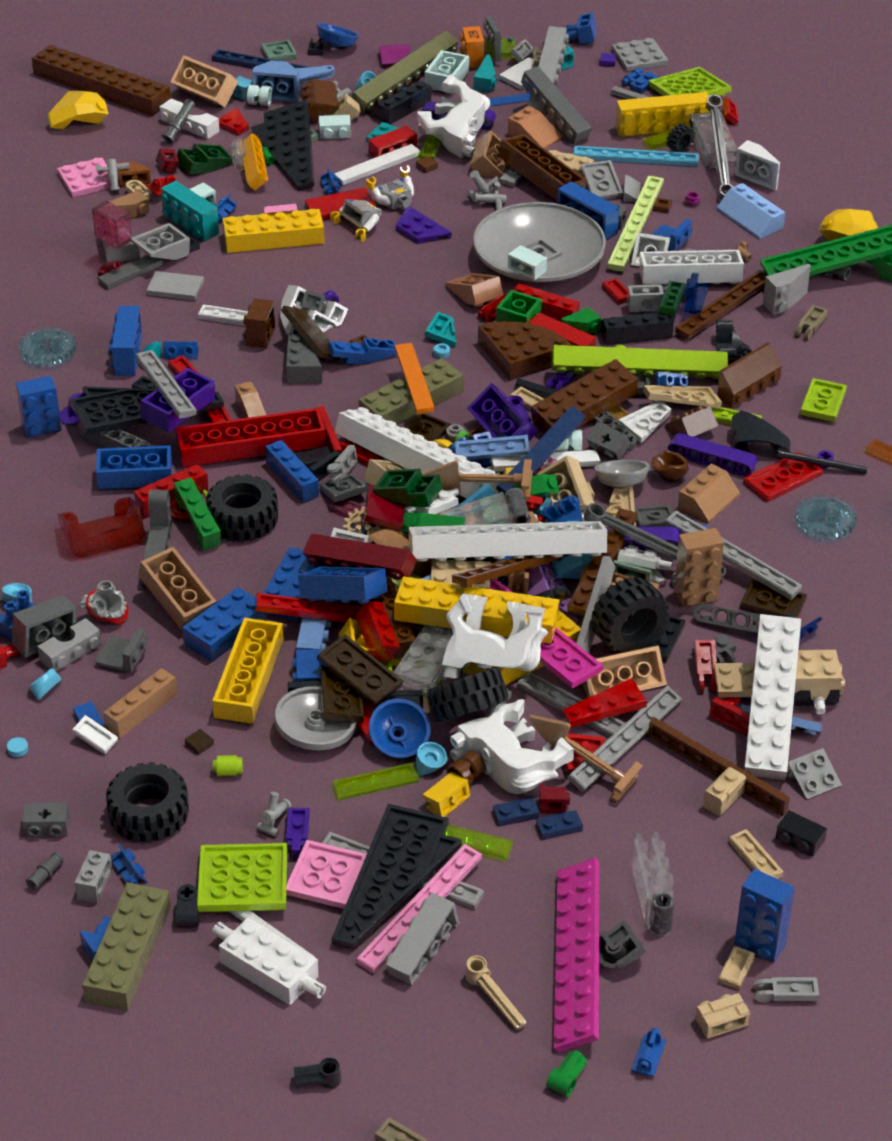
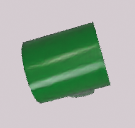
M570 1051L559 1068H554L551 1071L546 1087L569 1097L575 1088L577 1078L587 1065V1059L579 1051Z

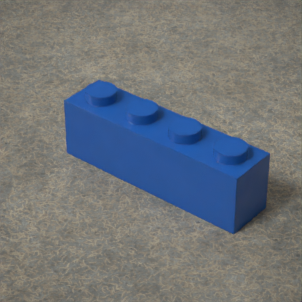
M282 440L265 446L266 463L302 503L319 497L318 479Z

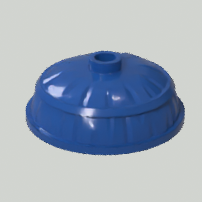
M317 23L318 36L333 48L353 46L360 37L356 32L343 27Z
M391 699L380 704L372 713L369 721V735L375 747L383 754L397 759L409 758L417 754L420 745L428 742L430 722L424 710L414 702L406 699ZM399 732L401 736L395 737L393 733Z

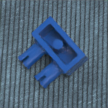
M594 13L579 15L577 24L566 25V34H569V40L578 39L580 44H590L595 41L597 24Z
M20 590L17 593V602L8 601L4 605L5 612L0 616V636L12 641L13 613L35 605L30 602V593L27 590Z

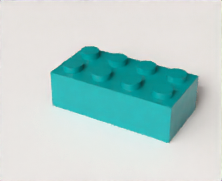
M177 181L161 188L162 213L165 217L203 242L219 235L218 208Z

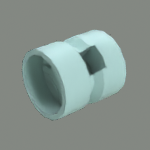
M249 85L247 103L249 105L260 103L261 106H270L272 100L271 86L259 88L258 85Z
M574 430L556 452H567L568 450L582 451V430Z

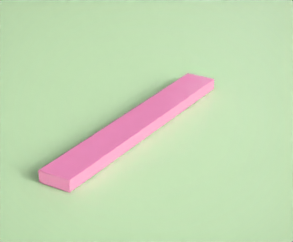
M464 844L356 958L357 964L375 974L386 962L388 955L397 948L400 936L409 929V923L419 913L423 900L425 898L428 899L431 892L446 898L482 859V854Z

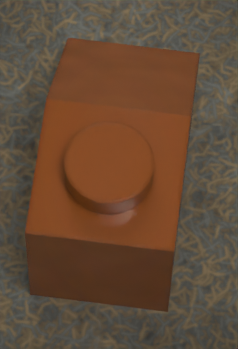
M130 161V169L117 170L120 187L126 186V183L130 180H139L143 184L151 183L150 168Z

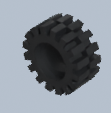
M679 123V125H675V128L671 129V133H668L669 137L666 138L668 140L666 144L674 152L685 153V151H688V147L691 148V143H694L695 132L685 124Z

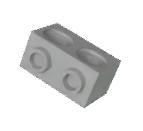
M89 850L75 881L77 900L98 904L112 873L110 854Z

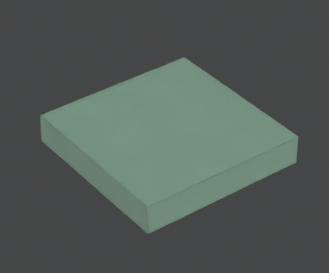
M290 40L261 44V49L267 59L277 61L297 59V53Z

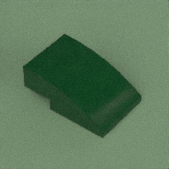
M193 143L192 149L178 148L177 152L179 164L189 175L213 172L230 165L235 160L220 144Z
M421 469L386 470L372 490L373 493L399 504L430 507L442 490L443 485L439 474L422 475Z

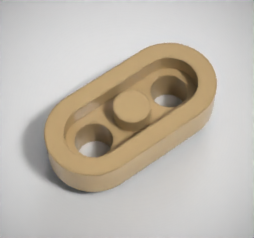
M130 180L126 183V191L128 193L138 190L148 200L151 198L150 189L141 181Z

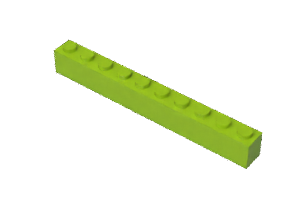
M554 345L552 348V371L557 373H566L567 371H574L576 374L593 372L617 359L633 375L653 376L656 372L685 374L687 377L695 376V378L699 379L705 377L719 379L720 370L728 366V352L568 345Z

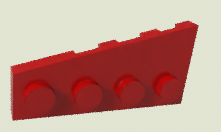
M630 678L563 709V715L567 723L571 724L570 728L645 708L647 707V700L633 678Z

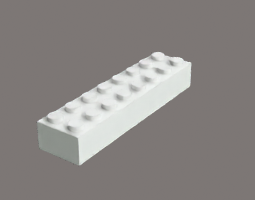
M760 614L744 770L755 777L777 780L786 779L801 628L800 618Z

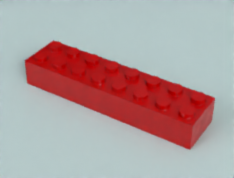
M319 408L176 428L177 446L182 467L265 456V446L280 440L292 452L326 446L325 427Z

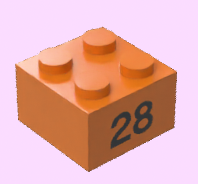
M480 26L462 27V33H460V42H462L460 54L469 56V68H479L484 60V39Z

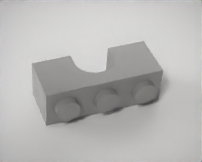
M86 618L70 627V641L61 642L52 637L38 645L39 660L49 669L52 668L56 672L102 645L100 630Z

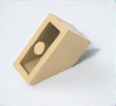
M345 94L338 100L339 109L327 116L350 115L351 121L360 114V106L354 99Z

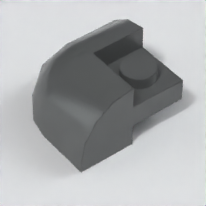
M625 920L621 921L607 933L604 930L599 932V962L607 968L622 969L647 952L643 943Z

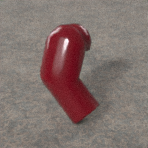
M118 261L103 263L98 271V277L112 270L119 269L120 263Z

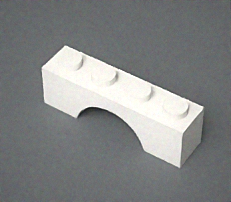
M170 99L161 105L160 119L167 123L173 122L183 103ZM208 113L202 115L188 114L181 125V129L209 139L219 132V118Z

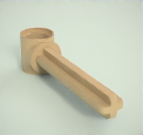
M477 955L470 957L466 965V980L472 985H480L515 1029L521 1030L526 1025V1020L492 980L486 960Z

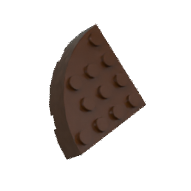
M487 322L478 326V343L509 380L552 367V348L554 345L572 346L571 343L556 332L530 322Z

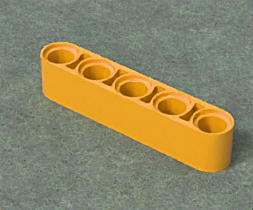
M251 133L240 143L247 183L253 190H257L268 180L261 142L255 134Z

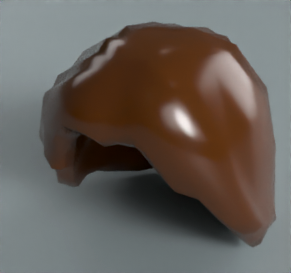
M664 450L662 454L654 456L651 462L652 468L668 481L680 480L689 470L686 458L670 450Z

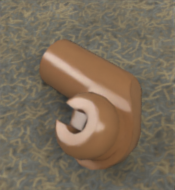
M741 241L740 245L737 246V250L740 251L741 257L749 262L752 259V255L747 252L749 244L746 241Z

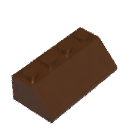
M767 342L720 370L717 396L723 403L734 408L780 380L782 365L772 345Z

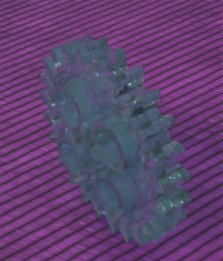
M54 326L51 329L46 327L45 330L39 328V331L32 330L33 334L27 333V337H23V341H20L19 345L21 357H24L25 361L28 360L29 364L34 362L35 366L41 364V367L45 364H48L50 367L53 363L57 366L58 362L64 363V359L70 360L69 356H74L77 348L75 336H72V333H68L67 330L62 331L61 327L55 330ZM47 338H49V346H50V354H49V355H47V345H46V339H47Z
M819 494L818 498L812 495L811 499L805 498V502L801 501L800 505L797 506L795 518L796 523L799 524V528H803L804 533L810 532L809 536L815 534L816 539L822 536L824 540L827 537L834 540V537L841 539L842 535L847 537L848 533H852L856 526L857 516L856 511H853L854 507L849 506V502L843 503V498L837 500L835 495L829 498L828 494L825 497Z

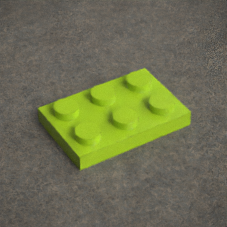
M813 378L800 415L835 422L847 390V385Z

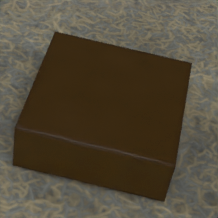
M199 729L185 738V744L199 755L214 745V739Z

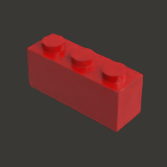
M406 125L369 139V154L376 158L410 144L417 147V133Z
M369 601L362 605L355 618L369 654L378 661L389 663L400 646L383 603Z

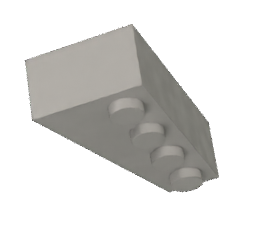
M432 892L428 899L425 898L423 900L419 913L409 923V929L400 936L397 948L387 957L386 966L389 975L410 985L414 984L427 967L428 957H434L437 954L441 940L446 942L450 937L449 930L451 927L456 929L460 924L454 902Z

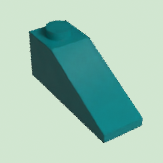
M487 54L474 75V90L491 93L497 85V78H495V69L491 57Z

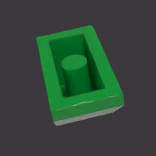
M589 307L561 319L562 323L590 335L600 331L601 317Z
M540 474L532 476L530 495L544 499L559 493L556 475ZM515 485V489L521 493V485Z

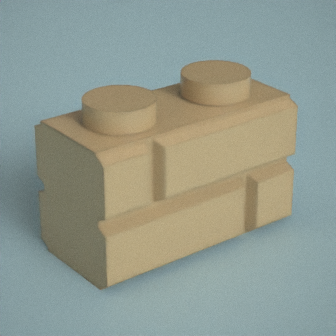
M728 767L705 790L703 807L715 815L721 816L744 793L746 776Z
M739 993L734 995L725 994L718 1000L712 1002L704 1001L696 1007L695 1019L702 1029L704 1036L708 1039L748 1026L750 1011Z

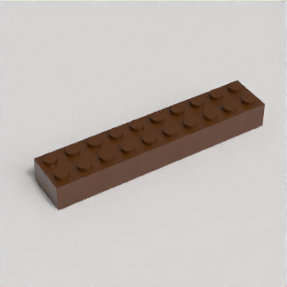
M54 45L47 46L32 57L33 74L81 91L97 93L101 98L151 116L157 114L160 111V106L171 99L170 86L55 47Z

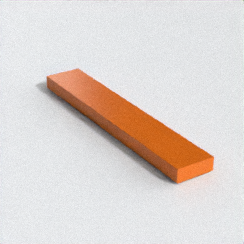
M413 344L395 345V351L416 413L434 412V404Z

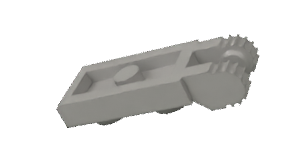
M348 445L334 463L329 464L327 467V472L335 473L330 475V483L340 482L358 462L355 445Z
M772 977V979H758L753 983L754 989L757 990L755 1000L761 1003H768L772 1000L819 1001L816 977Z

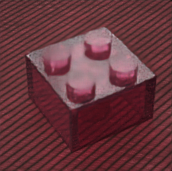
M107 200L92 208L95 237L117 249L131 242L132 233L129 212Z

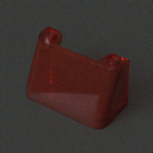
M131 497L122 498L114 504L115 515L79 524L77 516L72 512L60 513L57 516L72 554L75 557L84 558L141 543L145 538V530L140 506Z

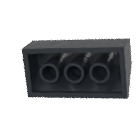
M419 81L377 104L367 111V114L391 125L422 108L426 102H432V86Z
M663 313L610 317L601 320L600 331L606 345L673 338L674 321L670 314Z

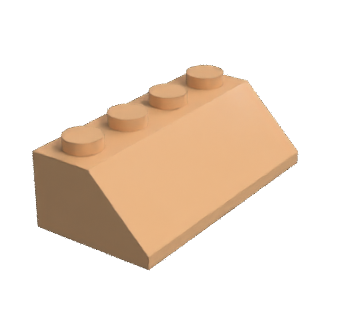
M659 646L596 658L603 665V671L581 683L588 698L630 678H633L640 691L665 686L667 683Z

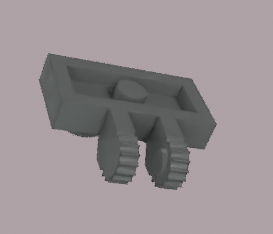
M724 634L711 639L715 640L717 663H725L724 659L728 663H735L736 660L733 652H736V645L728 636ZM692 647V654H693L694 656H695V647Z

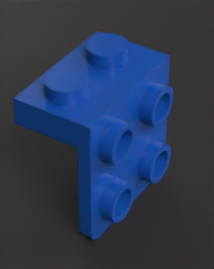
M685 219L676 229L667 225H661L652 235L670 238L668 251H677L691 237L693 231L692 220Z

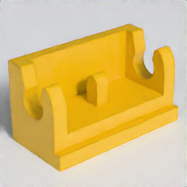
M450 772L422 794L423 799L432 804H429L426 808L442 817L447 816L471 796L468 780L453 772Z

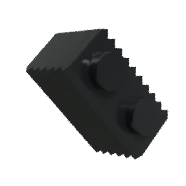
M788 810L777 825L776 839L796 849L798 848L803 853L814 856L826 839L827 828Z

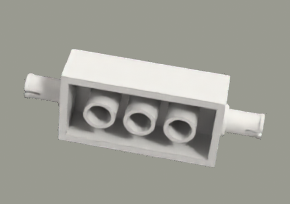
M250 918L243 921L235 930L230 929L221 922L214 926L212 934L224 940L219 945L220 963L288 1005H291L305 990L318 999L321 998V995H324L326 986L316 981L318 978V959Z

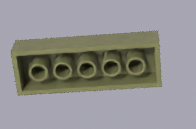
M443 358L421 368L434 406L464 392V374ZM404 377L359 399V407L368 409L372 414L382 416V419L395 422L396 425L418 415Z
M127 882L83 982L85 1002L126 1011L129 1010L171 909L169 890Z

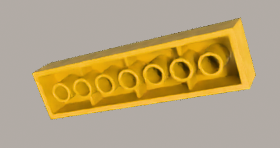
M412 577L402 578L394 601V620L452 629L446 617L447 613L455 606L462 594L488 597L483 611L480 630L496 633L503 637H509L513 630V617L508 610L507 601L546 608L542 628L546 629L548 634L543 638L542 642L552 644L559 618V599L478 587L462 588L457 584ZM468 613L463 616L464 622H466Z

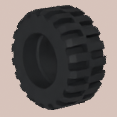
M240 474L234 477L228 476L223 481L219 480L207 493L206 505L221 531L220 537L224 539L228 538L231 541L239 540V542H245L244 540L252 541L257 537H263L265 533L268 534L277 523V492L265 479L261 480L260 477H252L249 474H245V476H240ZM238 507H249V508L237 509Z
M634 577V579L626 578L625 581L620 580L615 583L616 585L608 587L607 591L600 595V600L595 603L591 616V624L595 634L611 651L617 654L650 647L652 642L655 643L658 640L657 637L664 632V626L668 624L667 617H669L670 610L668 601L648 580Z
M497 667L430 688L426 693L434 720L438 723L508 701L509 697L501 671Z
M149 762V764L138 763L134 767L131 765L124 772L120 771L116 778L111 780L106 791L109 822L118 834H122L124 838L129 840L132 838L135 842H141L142 840L146 841V843L157 839L158 841L164 840L165 836L170 837L175 834V830H179L184 825L183 822L187 820L189 803L184 778L179 773L177 774L176 770L171 767L168 769L164 764L156 765L155 762ZM144 798L162 800L160 803L148 807L133 805V803Z

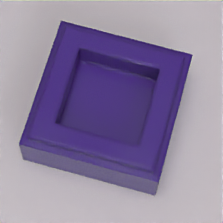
M601 53L600 66H615L616 54Z

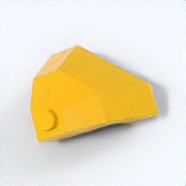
M68 91L47 115L50 128L64 130L72 120L100 124L108 115L105 101L97 93Z
M837 209L825 216L819 231L828 241L873 230L878 228L870 211Z

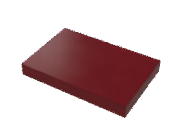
M368 484L364 520L401 531L403 527L404 504L390 501L373 493L372 489L375 485Z

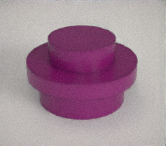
M693 191L688 192L684 201L690 206H695L700 203L699 194Z

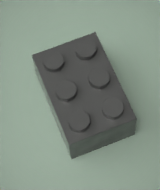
M61 595L13 613L12 644L16 646L17 650L24 657H28L38 653L37 646L52 637L61 642L71 640L70 627L76 624L77 607L67 597Z

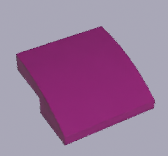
M409 45L379 46L382 68L391 67L410 54Z

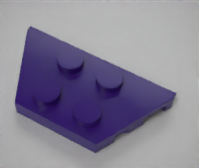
M411 206L407 207L396 223V230L417 244L437 241V237L446 236L447 239L452 238L451 231Z

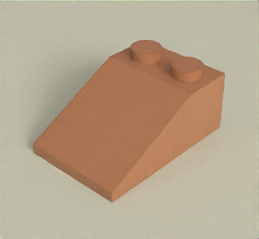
M527 106L508 118L509 135L514 137L525 134L544 149L563 139L561 133L547 118L533 107Z
M472 273L445 282L446 287L466 304L474 305V307L483 306L484 302H492L503 295L499 276Z

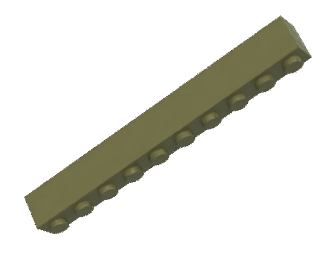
M444 31L355 90L351 98L359 104L360 112L365 113L376 104L381 103L385 98L391 97L394 92L400 91L404 85H409L413 79L419 78L422 73H425L441 50L455 53L458 49L459 41L449 32Z

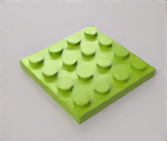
M701 67L648 80L649 87L662 96L707 92L708 96L712 94L724 96L732 92V86Z
M287 843L201 845L197 900L198 912L286 910Z

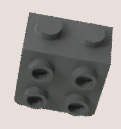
M137 628L131 640L110 636L97 656L96 664L132 673L148 645L145 629Z

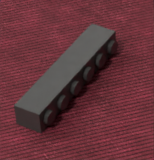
M537 66L524 71L521 80L522 85L565 133L567 138L573 144L588 139L592 127L542 69Z

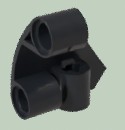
M733 320L716 321L717 351L728 352V361H737L752 352L751 347L744 344L734 330Z
M742 410L732 416L731 428L734 437V449L748 452L750 442H764L770 444L775 457L777 450L790 452L791 443L789 438L767 421Z

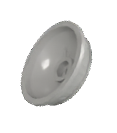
M612 460L599 463L594 467L599 481L611 487H629L639 484L646 479L647 472L650 469V465L647 462L639 460Z

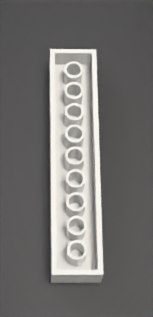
M359 407L356 410L348 409L345 412H339L335 428L336 434L406 469H421L423 474L458 460L459 473L495 474V471L484 469L479 463L466 460L465 456L456 455L450 449L441 448L436 442L427 441L423 436L413 434L407 428H400L396 426L395 422L382 419V416L372 414L366 408ZM460 482V496L467 499L486 483L498 493L496 487L499 483Z
M601 521L409 527V550L417 561H427V558H435L437 561H445L447 558L465 560L466 557L482 560L488 556H493L495 559H504L505 556L524 558V555L541 558L544 555L550 554L552 557H562L563 554L582 556V553L600 556L601 553H607V529Z

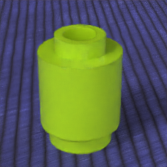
M217 755V760H213V772H217V776H237L238 774H243V758L237 757V755Z

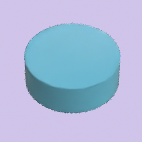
M444 343L437 344L433 347V355L436 358L445 359L450 356V347Z
M21 737L11 739L7 743L8 754L12 757L24 756L28 752L27 741Z

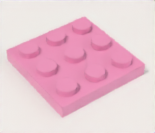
M102 157L57 168L58 175L72 197L111 188L108 172L98 175L95 168L97 164L107 167Z
M306 840L288 880L287 895L344 909L367 854Z

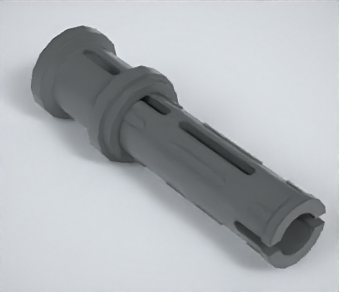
M187 99L173 122L171 121L168 124L167 130L161 135L165 141L169 143L174 142L175 136L181 131V125L195 106L193 101Z

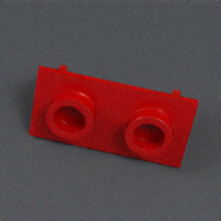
M168 175L165 178L154 179L146 187L153 194L160 195L161 188L176 181V177Z
M506 293L480 308L477 313L478 317L485 318L486 323L496 318V307L507 296Z

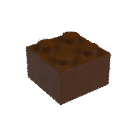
M254 298L252 304L249 305L248 313L244 315L243 324L246 325L244 338L247 339V346L267 349L276 329L274 301Z

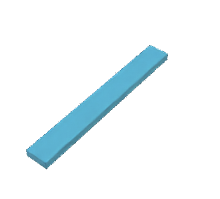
M574 146L573 155L588 157L595 161L611 160V162L698 167L699 158L697 153Z

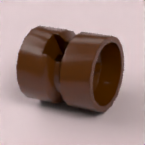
M472 750L467 751L459 760L454 761L447 767V775L453 772L467 779L468 784L472 783L474 779H477L486 771L484 760L478 753Z

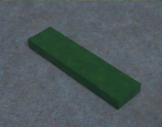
M669 281L658 313L676 314L685 291V283Z

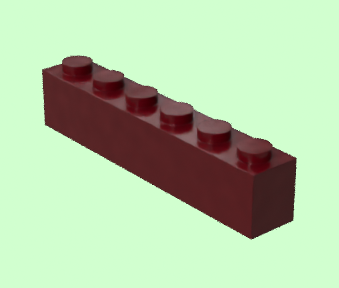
M312 533L302 552L307 558L308 563L314 566L319 564L326 567L385 568L386 576L396 580L410 577L417 561L409 549Z

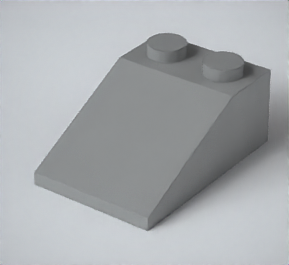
M170 223L130 238L133 244L150 257L178 260L189 255L190 238Z
M810 264L766 276L763 305L773 315L788 311L807 294Z

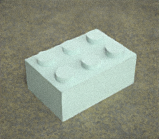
M441 50L425 71V83L432 86V90L443 91V82L450 74L462 81L469 72V56Z

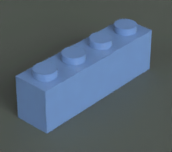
M303 617L296 650L320 649V653L325 650V642L329 640L328 628H331L332 621Z

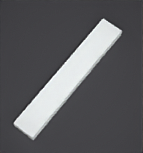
M410 144L337 172L335 175L338 179L337 181L344 186L420 156V150Z
M596 450L554 452L539 469H545L565 456L578 459L580 467L596 466L600 463V458ZM525 455L490 458V463L493 471H504L505 468L515 467Z

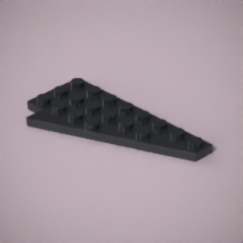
M307 99L264 112V123L252 126L253 134L259 138L264 147L269 149L275 161L299 190L315 186L309 103Z
M82 387L84 397L70 399V406L85 434L88 435L149 423L141 418V400L156 389ZM215 392V399L196 413L223 408L224 401L219 392Z
M387 805L332 936V944L354 949L462 846V839L445 835L449 825V818L397 805Z

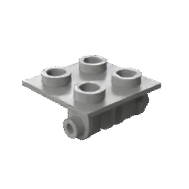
M823 748L788 762L790 769L787 771V775L789 778L797 780L806 800L842 786Z

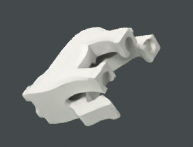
M450 74L443 82V91L458 94L460 101L442 97L440 99L441 104L437 103L435 105V114L449 113L446 117L436 121L432 119L431 111H418L419 133L436 136L442 141L448 151L460 158H463L464 155L471 158L475 150L472 146L475 143L477 132L484 123L485 111L490 106V100L485 95L470 89L465 82L456 79L454 75Z
M462 594L455 606L446 615L452 627L453 635L447 644L442 665H446L444 676L460 678L461 668H466L472 662L477 663V667L486 669L497 666L502 668H518L523 671L533 670L540 661L541 642L548 634L547 630L542 628L546 608L507 601L508 610L513 617V630L506 640L496 633L480 630L483 611L488 597ZM468 613L466 622H464L463 616Z
M523 699L517 700L514 703L494 705L488 717L478 718L459 725L458 733L450 736V742L455 747L450 750V756L454 761L459 760L469 750L475 751L485 762L486 771L484 773L489 775L500 787L513 794L526 793L544 781L558 778L556 769L573 761L574 749L562 737L557 741L556 747L552 751L550 750L552 745L548 742L543 746L542 751L521 748L520 743L535 740V729L532 726L527 727L525 724L527 721L524 718L519 721L524 713L525 701ZM511 721L517 724L508 728L504 725V722Z

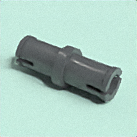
M57 852L52 853L26 879L27 886L32 890H36L46 879H50L53 871L64 862L63 857Z

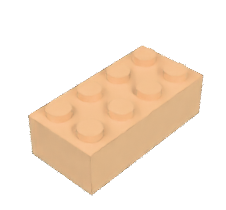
M183 55L170 82L185 92L225 108L238 80L229 73Z

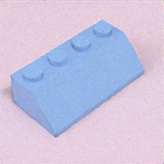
M743 183L730 188L717 206L719 212L758 239L784 229L785 212Z

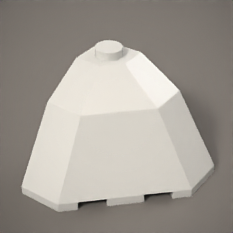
M288 285L282 299L281 309L285 305L305 310L322 332L343 323L348 308L333 301H328L325 311L322 310V313L302 308L301 304L306 290L299 286ZM281 311L280 317L286 334H299Z

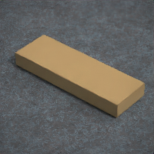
M747 829L729 836L728 842L752 870L755 868L776 879L783 877L784 871Z

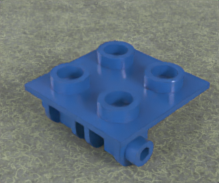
M569 495L564 499L558 500V504L554 502L553 506L551 504L543 507V510H541V514L543 517H546L547 523L583 522L579 497L575 495Z

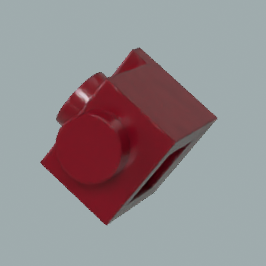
M160 148L156 162L159 163L161 170L171 173L176 171L179 159L175 149Z
M540 783V813H565L566 805H570V792H566V787H545V784Z

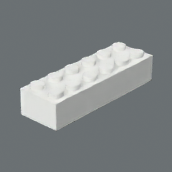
M739 250L640 252L639 272L642 283L646 285H668L669 281L681 282L686 285L688 283L702 285L704 283L720 284L723 282L736 284L743 281L744 263Z

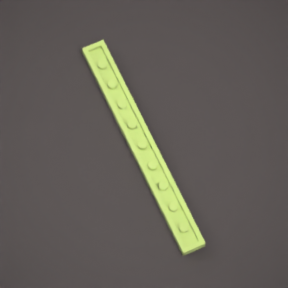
M648 176L609 259L607 269L624 271L635 247L637 233H641L663 186L664 178Z

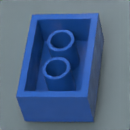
M52 376L16 383L21 423L26 438L61 431L57 390Z

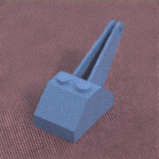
M269 61L253 68L252 80L253 85H258L259 88L271 86L272 100L298 102L300 86L304 82L311 79L325 80L333 77L335 72L332 65L294 68L288 62Z

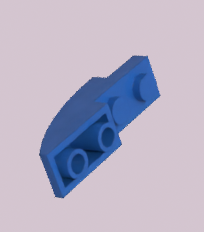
M363 338L361 344L356 342L329 341L327 346L332 357L343 358L346 364L371 363L396 355V344L389 339Z

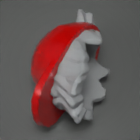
M113 588L94 590L88 595H84L78 604L80 608H86L89 616L96 621L110 622L116 625L123 624L129 612L127 602L123 601V593L121 591H114Z

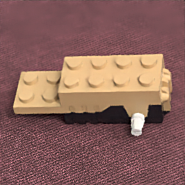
M798 650L793 706H815L817 714L822 715L825 713V705L837 704L839 697L843 695L845 678L842 676V664L838 660L836 650ZM755 661L754 663H714L718 698L751 697Z

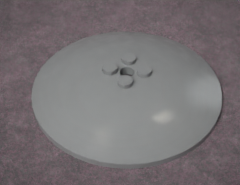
M547 202L520 203L501 208L486 216L479 223L474 233V249L484 264L505 276L533 282L559 281L583 274L600 261L606 245L605 234L602 228L590 216L565 205ZM520 245L547 257V271L536 280H532L508 268V254Z

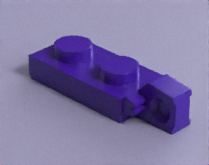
M288 808L286 843L287 848H292V859L299 858L301 848L304 847L306 840H308L310 808Z

